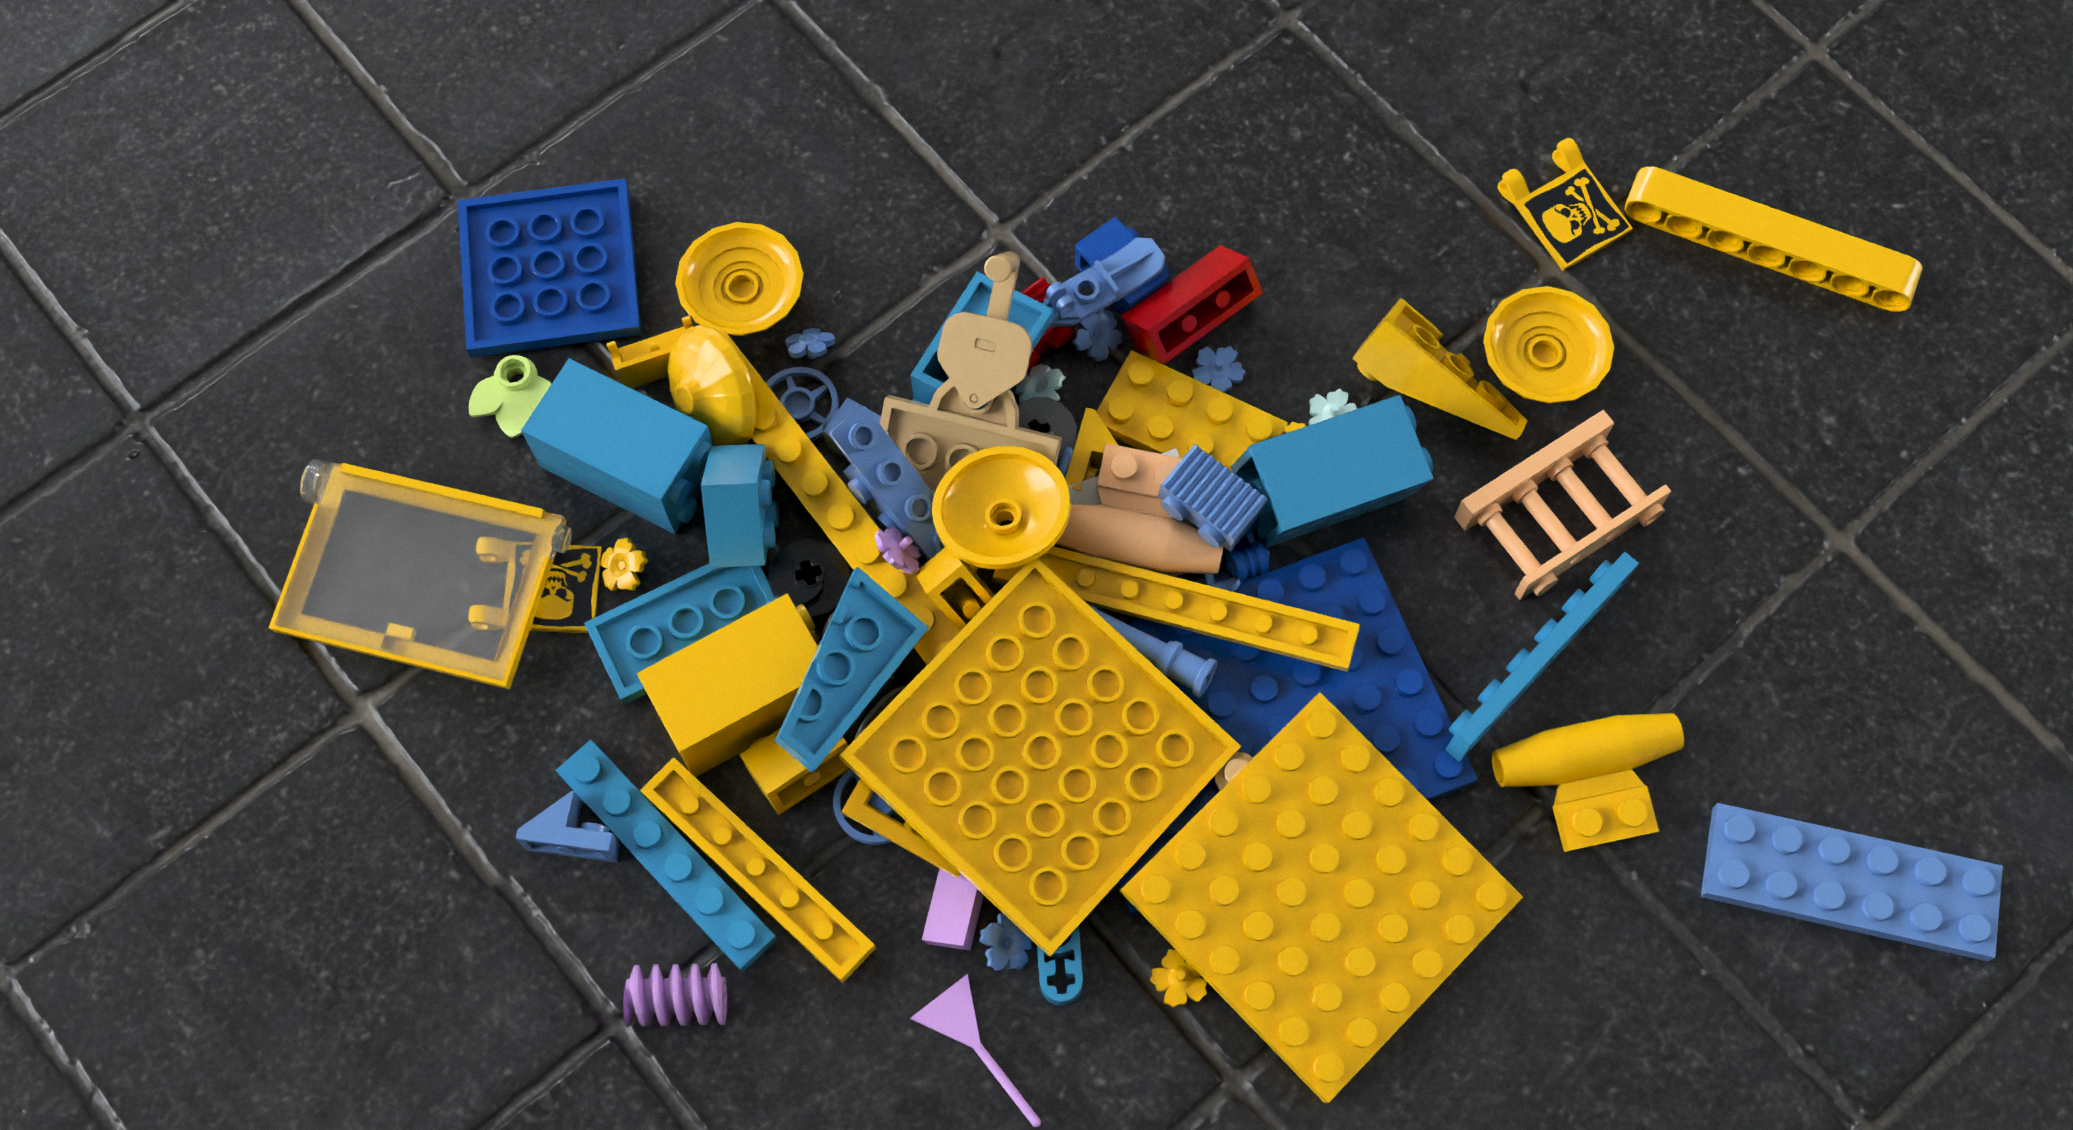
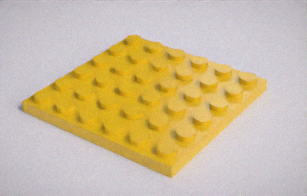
M1037 558L1025 564L858 735L840 754L839 758L1050 957L1238 751L1241 745Z
M1321 692L1276 734L1119 890L1324 1103H1329L1523 898Z

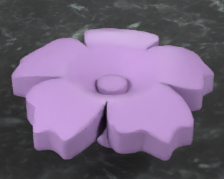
M894 526L886 529L884 532L879 529L875 533L878 549L884 553L883 557L894 568L902 569L908 574L917 573L920 570L917 560L921 557V554L919 553V548L912 545L913 540L911 537L906 536L903 539L901 531L897 530Z

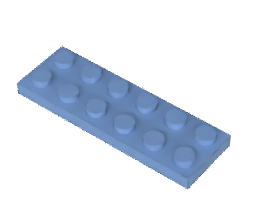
M1717 803L1712 807L1701 897L1983 961H1990L1996 956L2003 866Z

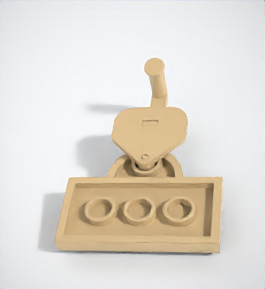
M1012 251L992 256L985 262L984 272L990 280L994 281L987 315L960 312L952 315L945 322L937 357L949 379L935 391L930 405L888 395L884 399L880 425L934 494L944 475L956 463L968 455L986 448L996 446L1023 447L1038 452L1055 465L1057 464L1062 437L1019 427V408L1013 392L1010 390V388L1023 381L1026 377L1032 352V340L1027 330L1019 324L1008 322L1020 266L1019 256Z

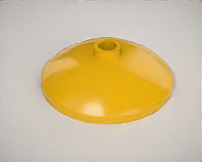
M1016 446L986 448L960 460L940 481L932 504L935 529L947 550L961 561L985 569L1014 568L1027 564L1045 554L1062 536L1068 524L1071 511L1068 485L1058 467L1040 453ZM1003 521H1012L1009 525L999 526Z

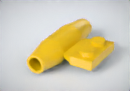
M1674 713L1615 715L1544 730L1496 749L1492 752V767L1495 778L1501 787L1558 785L1552 808L1563 851L1568 852L1659 832L1647 785L1645 786L1632 769L1681 750L1684 746V733L1681 723Z

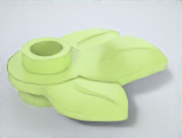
M519 355L507 356L498 363L494 376L480 381L475 386L469 400V414L471 417L495 415L501 430L508 437L517 438L522 435L521 429L551 386V382L538 376L534 363L528 358ZM517 374L524 375L521 380L513 383L510 382L513 376Z

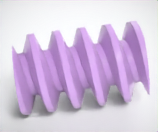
M717 963L711 964L707 977H702L698 964H692L687 978L682 977L678 964L672 965L668 978H663L659 964L653 965L649 978L643 977L640 965L633 966L630 978L626 980L624 989L623 1016L626 1027L631 1026L635 1015H637L641 1026H650L655 1013L661 1026H669L674 1013L679 1024L687 1026L691 1022L694 1012L700 1025H708L713 1012H715L718 1023L725 1025L727 1017V983L725 977L721 976Z

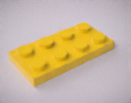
M1133 350L1130 351L1096 411L1114 438L1139 450L1161 454L1176 448L1179 457L1183 458L1195 444L1201 450L1206 451L1209 456H1213L1216 461L1221 462L1224 467H1228L1231 472V466L1250 445L1284 434V428L1288 425V422Z

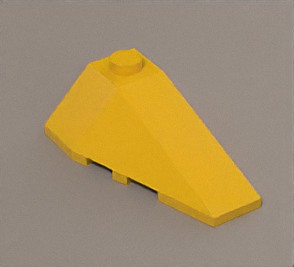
M1402 298L1395 303L1352 359L1358 363L1359 371L1369 380L1374 382L1380 381L1390 389L1514 440H1517L1522 435L1528 421L1491 383L1484 380L1478 382L1473 377L1474 372L1469 366L1471 362L1462 353L1456 355L1448 352L1439 343V340L1444 335Z

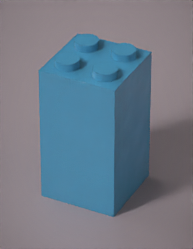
M570 358L521 429L541 468L673 534H676L682 523H688L696 512L698 506L697 499L702 493L701 482L709 450L714 446L707 425Z
M1401 395L1250 445L1231 466L1232 472L1239 478L1243 477L1245 483L1250 484L1252 488L1257 489L1260 494L1265 495L1268 499L1264 511L1260 515L1257 537L1263 546L1268 548L1408 499L1434 479L1431 456L1426 448H1421L1415 433L1417 427L1415 416L1410 407L1404 405Z

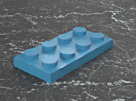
M709 563L603 613L584 624L621 702L625 705L647 694L636 673L777 598L774 597L769 582L760 566L710 568Z

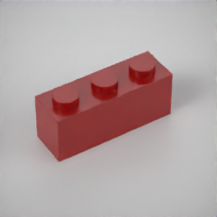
M1220 245L1121 315V319L1136 351L1164 365L1263 294V290L1250 258Z

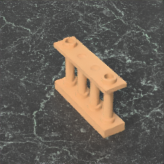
M1604 410L1467 496L1458 507L1454 518L1464 531L1477 523L1481 527L1487 526L1526 576L1522 578L1514 593L1519 600L1532 592L1536 596L1544 594L1559 581L1556 576L1640 522L1645 527L1655 521L1665 511L1662 505L1671 493L1669 487L1665 484L1647 496L1606 447L1608 444L1606 438L1614 422ZM1582 455H1585L1587 459L1592 457L1632 506L1612 519L1571 469L1574 465L1572 462ZM1548 477L1552 481L1557 480L1597 529L1577 542L1536 492L1538 490L1537 484ZM1513 500L1517 504L1523 503L1560 549L1561 553L1541 565L1502 517V507Z

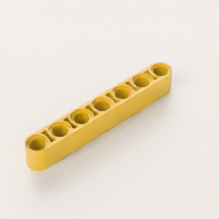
M1644 167L1637 172L1624 207L1626 214L1637 222L1892 312H1901L1910 308L1923 269L1919 261L1908 255L1657 167Z

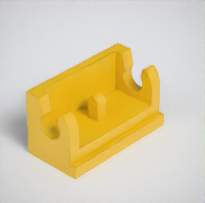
M690 315L681 318L683 327L621 348L617 347L615 341L606 343L620 383L633 389L669 377L668 362L671 348L686 329L693 327Z

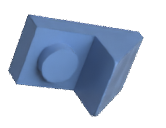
M575 791L566 794L517 829L515 838L527 851L616 863L618 862L621 847L620 842L613 833L609 832L610 828L607 826L586 822L582 823L581 828H578L583 802Z

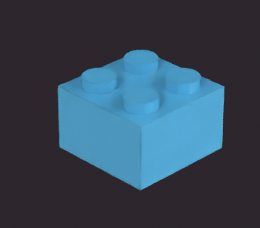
M765 444L713 446L709 450L701 482L710 568L765 566L768 548H775V527H779L778 501H772L771 487H775L774 460H766Z

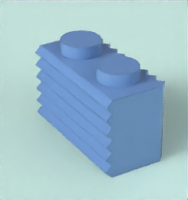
M1195 444L1160 485L1158 497L1163 500L1161 502L1162 508L1171 517L1182 521L1184 518L1188 519L1199 528L1197 533L1207 544L1217 549L1222 545L1230 552L1262 514L1268 500L1265 495L1260 494L1257 489L1245 483L1242 478L1231 472L1228 467H1224L1221 462L1216 461L1213 456H1209L1206 451L1201 450Z

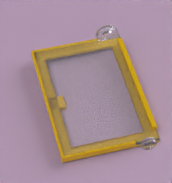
M317 459L312 460L303 472L300 493L304 502L314 504L269 629L277 633L510 690L556 552L565 553L570 545L572 532L570 527L565 526L567 519L562 515L549 513L544 509L346 463L341 465Z

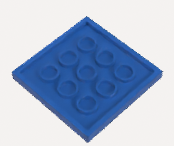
M626 178L457 200L466 350L470 358L642 335L630 195Z

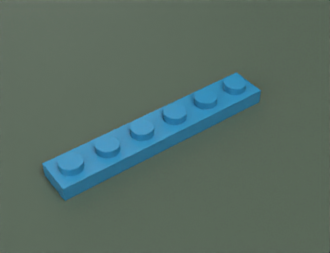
M1626 552L1614 564L1605 560L1589 578V581L1594 585L1585 594L1582 590L1578 589L1562 607L1561 610L1566 615L1560 622L1557 623L1551 618L1536 634L1534 640L1539 644L1532 652L1529 653L1523 648L1506 667V670L1511 674L1504 682L1501 683L1495 678L1477 698L1482 703L1477 711L1472 714L1466 709L1448 729L1454 736L1445 750L1460 762L1626 583L1639 562Z
M591 739L555 770L742 973L778 940L769 928Z

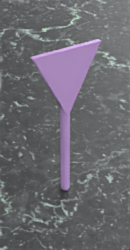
M968 974L910 1018L917 1023L973 1048L1032 1126L1039 1127L1041 1125L1040 1118L981 1044Z

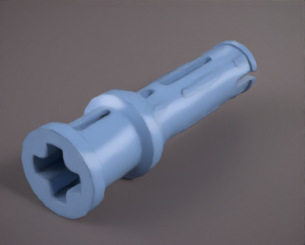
M1091 606L1094 611L1167 678L1192 689L1194 696L1202 697L1215 674L1218 665L1217 660L1213 658L1205 660L1184 650L1183 644L1178 641L1165 643Z

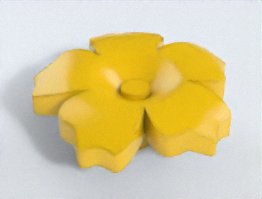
M631 538L618 539L614 548L609 547L602 554L600 565L608 568L602 572L605 587H608L610 591H616L618 588L635 591L636 587L641 584L635 572H643L644 565L648 562V559L646 558L645 551L636 550V545L632 543Z
M1169 949L1167 955L1161 960L1164 968H1154L1151 971L1150 981L1155 985L1158 992L1167 990L1164 996V1004L1170 1005L1172 1008L1186 1005L1187 996L1195 1002H1200L1207 995L1205 989L1206 980L1199 978L1201 975L1187 961L1184 964V957L1176 949Z

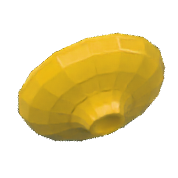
M735 222L715 227L692 242L679 261L675 284L681 306L695 323L714 329L721 325L728 335L747 336L766 331L788 315L800 297L804 274L798 252L782 234L762 224Z
M1549 286L1522 289L1502 300L1488 318L1483 340L1488 365L1502 384L1525 399L1547 404L1575 401L1595 390L1609 372L1614 352L1609 325L1596 307L1574 292Z
M702 324L686 329L671 348L668 362L669 386L676 411L707 425L714 446L746 445L753 437L757 420L755 390L746 364L734 344L717 329Z

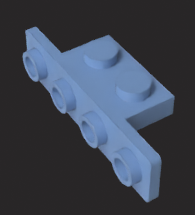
M866 406L858 407L829 433L832 440L851 463L843 471L850 480L847 486L858 501L862 504L868 503L878 515L875 519L876 524L883 532L894 526L897 530L901 531L903 539L906 536L911 537L914 544L929 561L945 548L939 539L933 522L932 504L935 494Z

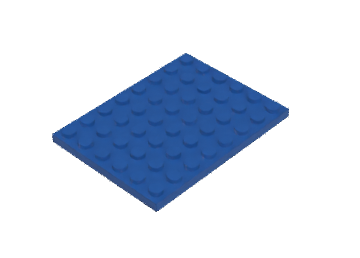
M1364 537L1240 582L1241 584L1238 589L1234 591L1247 596L1360 624L1348 672L1145 619H1138L1127 623L1165 643L1169 641L1181 642L1184 650L1205 660L1213 658L1218 661L1212 681L1200 698L1192 694V689L1170 678L1168 679L1241 745L1237 752H1243L1254 757L1321 692L1429 802L1473 786L1478 781L1467 755L1458 762L1445 750L1454 736L1448 731L1452 725L1451 720ZM1214 777L1118 881L1119 889L1143 868L1219 792L1215 785ZM1122 894L1130 916L1140 913Z

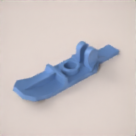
M1137 237L1115 254L1100 262L1098 260L1095 261L1092 267L1063 283H1053L1048 287L1046 297L1042 303L1054 309V318L1048 328L1052 326H1074L1144 286L1162 272L1165 255L1152 238ZM1082 288H1091L1094 293L1084 296L1079 291Z

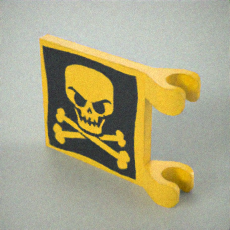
M1566 138L1559 142L1557 149L1552 153L1553 161L1566 172L1565 174L1531 193L1518 169H1511L1504 173L1502 180L1498 183V190L1501 195L1515 205L1562 271L1633 230L1627 219L1584 163L1577 144L1571 138Z
M482 538L479 540L477 552L484 564L509 563L504 610L488 606H473L470 610L469 620L473 624L474 630L491 632L506 630L535 543H516L495 538ZM558 546L530 631L588 633L584 623L595 618L597 612L602 546Z

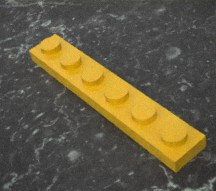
M674 757L640 790L661 813L840 982L844 983L876 949L874 943Z

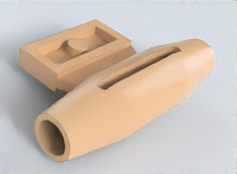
M1108 443L1105 445L1097 482V492L1101 505L1071 504L1068 524L1060 539L1055 543V545L1074 552L1133 567L1168 573L1218 574L1223 552L1222 545L1218 549L1210 546L1198 535L1197 531L1199 528L1175 520L1161 506L1163 500L1158 497L1160 485L1183 458Z

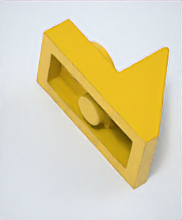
M1086 408L1065 478L1068 486L1079 483L1072 487V489L1081 491L1084 480L1098 476L1106 443L1118 445L1095 409Z

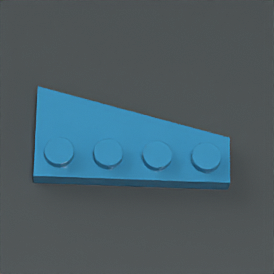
M859 567L850 576L775 739L778 745L811 772L818 768L929 629L928 626Z

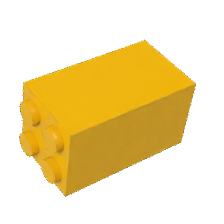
M788 593L636 673L689 772L695 777L749 749L751 744L757 739L769 736L781 728L820 644L814 631L816 627L803 603L795 607Z

